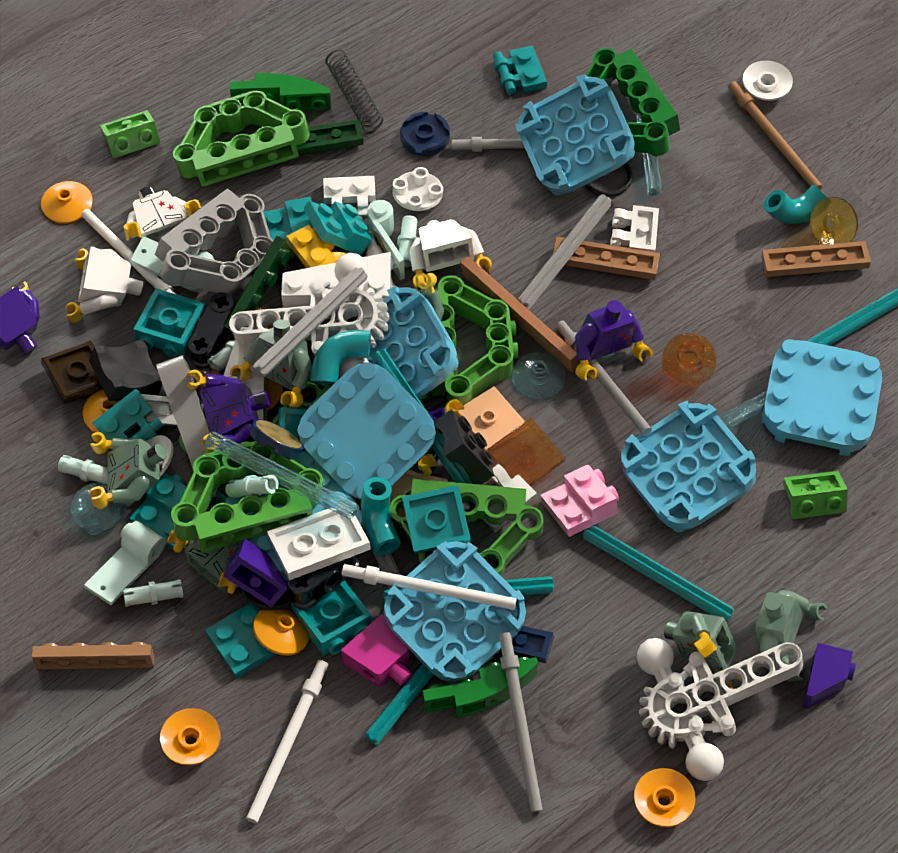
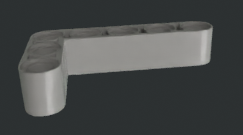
M181 355L159 363L156 367L193 468L194 461L204 455L208 447L213 446L210 443L201 444L204 436L210 434V430L196 392L198 389L190 390L186 387L190 382L195 383L194 377H186V374L191 370L185 358ZM208 472L203 475H211L213 473Z

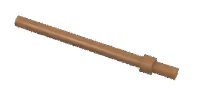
M736 81L731 82L728 85V89L738 99V105L744 111H748L810 187L814 184L821 190L822 184L757 108L752 96L749 93H745Z

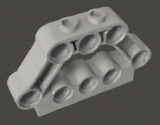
M227 188L161 237L154 255L163 262L160 270V277L163 282L170 286L184 285L215 293L226 292L231 296H234L242 289L245 290L273 242L263 213L265 207L263 200L254 194H245L239 198ZM236 223L239 226L245 249L237 252L233 262H222L197 256L199 250L210 249L216 237L227 236L233 224Z

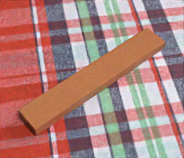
M467 256L460 262L462 274L487 297L493 300L504 301L509 307L512 320H515L525 332L571 373L576 370L578 366L577 353L470 257Z

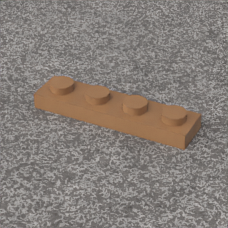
M556 238L553 254L565 238ZM583 241L566 262L565 266L656 280L660 253Z
M866 241L762 250L761 254L766 277L866 269L871 264Z
M111 642L102 643L101 645L74 643L71 646H58L53 643H46L42 646H33L32 659L37 669L154 668L155 660L152 646L143 642H133L130 645H117Z

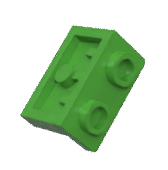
M148 110L100 125L113 158L160 143L155 121Z
M839 471L784 478L783 487L791 502L790 515L792 519L839 514L847 511L848 489Z

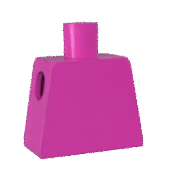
M382 614L341 649L342 662L376 686L381 687L392 678L403 687L413 676V673L405 667L410 660L409 649L390 630Z

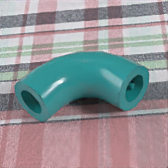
M812 184L804 194L796 199H791L782 190H775L765 198L763 208L771 217L784 224H801L812 220L832 201Z
M342 331L326 339L315 354L311 367L310 382L331 386L339 380V369L344 360L352 357L369 358L371 331Z
M372 477L367 479L363 486L361 511L365 531L373 552L378 556H383L397 550L401 543L390 514L391 485L384 478Z

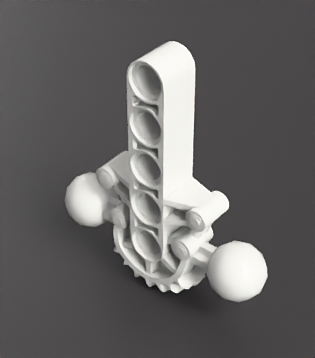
M344 254L336 261L334 268L335 277L341 282L354 268L361 267L368 275V264L358 254ZM316 281L311 285L310 306L238 312L229 321L230 329L238 343L252 345L262 332L270 330L266 329V327L277 320L289 321L291 329L296 322H299L331 290L326 289L322 282ZM359 286L326 318L331 319L327 324H320L305 338V341H312L311 349L314 357L326 339L342 331L369 330L371 331V347L376 348L375 340L383 341L384 335L382 332L388 331L389 328L386 323L390 320V316L387 313V304L383 302L382 296L379 293L375 294L374 289L371 287L362 291ZM351 317H358L354 322H347ZM243 326H249L245 331H239ZM352 357L344 360L339 369V379L354 366L369 362L367 358Z
M659 638L647 639L640 645L636 658L640 668L646 673L654 675L658 684L654 688L645 687L644 693L648 697L640 698V704L644 706L639 710L640 716L645 718L642 721L643 727L650 728L648 734L651 738L659 735L657 740L661 745L669 739V747L672 749L675 748L677 742L685 741L689 749L685 761L688 772L698 780H713L722 771L724 758L716 746L705 742L703 738L705 732H722L725 736H732L736 732V726L728 706L799 674L803 668L801 649L794 643H782L715 674L711 673L700 652H693L689 656L690 662L683 668L684 671L679 674L673 673L670 668L674 660L672 647L666 641ZM786 655H793L797 658L796 662L790 665L784 664L781 660ZM759 667H765L770 671L764 677H758L754 674V671ZM688 676H693L695 683L685 687L684 680ZM733 679H738L742 682V685L737 689H730L726 686ZM710 691L715 694L712 700L706 702L699 699L703 692ZM682 703L687 705V709L683 713L677 714L672 712L676 704ZM709 715L713 720L712 723L704 724L701 718Z

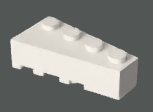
M391 252L362 257L367 262L369 270L368 278L360 285V290L365 291L371 287L374 289L375 294L379 293L382 299H385L389 296L387 290L391 288ZM336 263L283 273V308L310 306L311 285L316 281L322 282L324 287L330 290L337 286L340 282L336 279L334 273Z

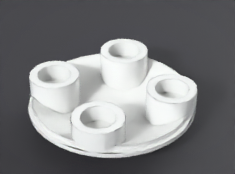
M418 167L414 171L405 173L393 181L392 194L395 201L402 207L413 211H424L433 208L441 201L443 186L435 176L428 173L426 168Z

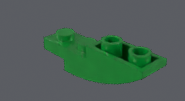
M255 73V81H230L231 97L251 91H261L265 93L267 98L291 110L331 109L330 89L308 79L285 74Z
M527 657L518 658L520 668L517 671L521 689L537 675V657L531 659ZM496 662L479 668L478 680L463 679L457 682V684L448 686L436 684L430 686L427 690H423L425 713L455 708L457 718L484 711L510 698L506 672L502 671L501 664Z

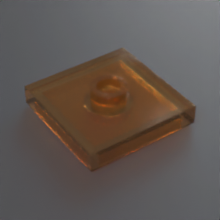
M532 417L487 449L493 460L505 469L511 479L519 474L530 487L565 462L563 454Z

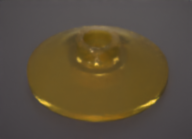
M828 197L818 202L813 208L810 226L814 237L822 245L852 242L856 236L858 218L854 208L846 200L839 197ZM828 220H830L832 223L831 228L828 225Z

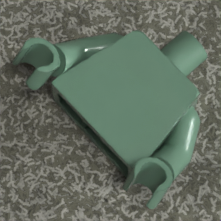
M780 590L777 593L768 592L755 626L758 654L782 643H794L803 617L802 612H805L808 620H824L823 617H820L818 610H827V606L824 603H809L808 599L790 590ZM789 655L782 658L781 661L784 664L790 665ZM804 664L800 673H805L807 671ZM797 674L796 676L787 679L786 681H802L803 678L800 677L799 674Z

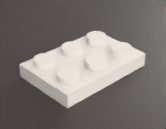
M348 501L267 531L268 539L289 580L371 550L370 542Z

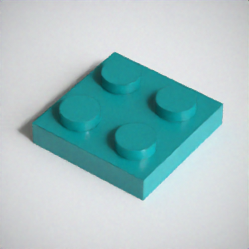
M458 485L402 497L414 554L436 550V546L445 541L447 543L456 541L462 543L471 542Z
M251 603L205 629L207 637L236 679L277 655L263 647L256 639L253 632V621L261 609Z

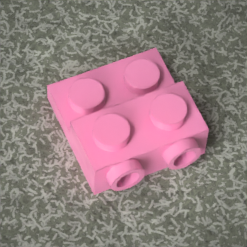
M589 465L564 475L565 484L541 494L542 504L568 537L618 514L617 501H619V496L616 489L612 485L607 487L602 472L599 469L593 470Z

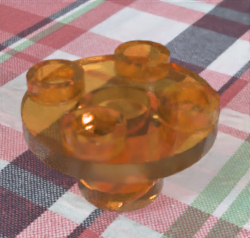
M683 333L673 337L666 344L662 354L664 373L681 385L698 387L712 376L716 368V351L711 342L699 334Z

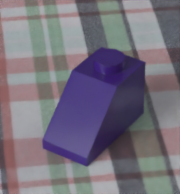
M245 538L228 558L223 577L268 606L272 607L288 589V583L270 555Z
M822 643L817 644L802 707L810 708L842 691L847 680L852 681L856 667L855 663H851L853 651Z

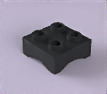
M144 340L134 341L121 347L94 346L89 362L109 402L122 400L134 389H137L141 394H159L163 384L158 371L150 360Z
M451 409L434 421L436 429L445 438L443 448L445 457L450 462L463 466L468 471L472 484L482 485L495 476L491 466L494 463L493 459L485 449L487 446L486 440L479 432L475 434L472 431L470 423L464 416L459 417Z

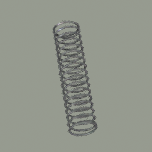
M337 49L330 52L325 59V63L345 95L350 107H352L357 119H359L362 128L365 131H373L379 128L383 123V117L373 99H371L366 87H364L359 75H357L345 51ZM338 51H342L344 53L338 54L335 57H333L328 64V59L333 53ZM344 55V58L338 59L333 65H330L334 58ZM345 63H348V66L343 67L339 71H336L337 68L343 66ZM351 67L350 70L345 71L342 75H338L339 72ZM350 71H353L352 74L346 76L344 79H340L342 76L348 74ZM352 75H355L353 79H350L346 83H343L344 80L350 78ZM355 79H358L356 83L351 84L349 87H345L346 84H349ZM357 83H360L358 87H355L351 91H347L349 88L355 86ZM362 87L361 91L356 92L354 95H350L351 92ZM365 92L363 95L357 97L356 99H352L354 96L358 95L359 93ZM363 96H367L366 99L361 100L359 103H355L356 100L362 98ZM366 100H369L368 103L357 108L359 104L363 103ZM368 104H372L369 108H366L365 110L359 112L361 108L367 106ZM370 108H374V110H373L372 112H369L368 114H366V115H364V116H361L364 112L368 111ZM373 112H377L375 115H372L368 117L366 120H364L366 116L372 114ZM375 116H379L376 121L370 124H365L366 121L373 119ZM381 117V122L373 128L364 127V125L376 123Z

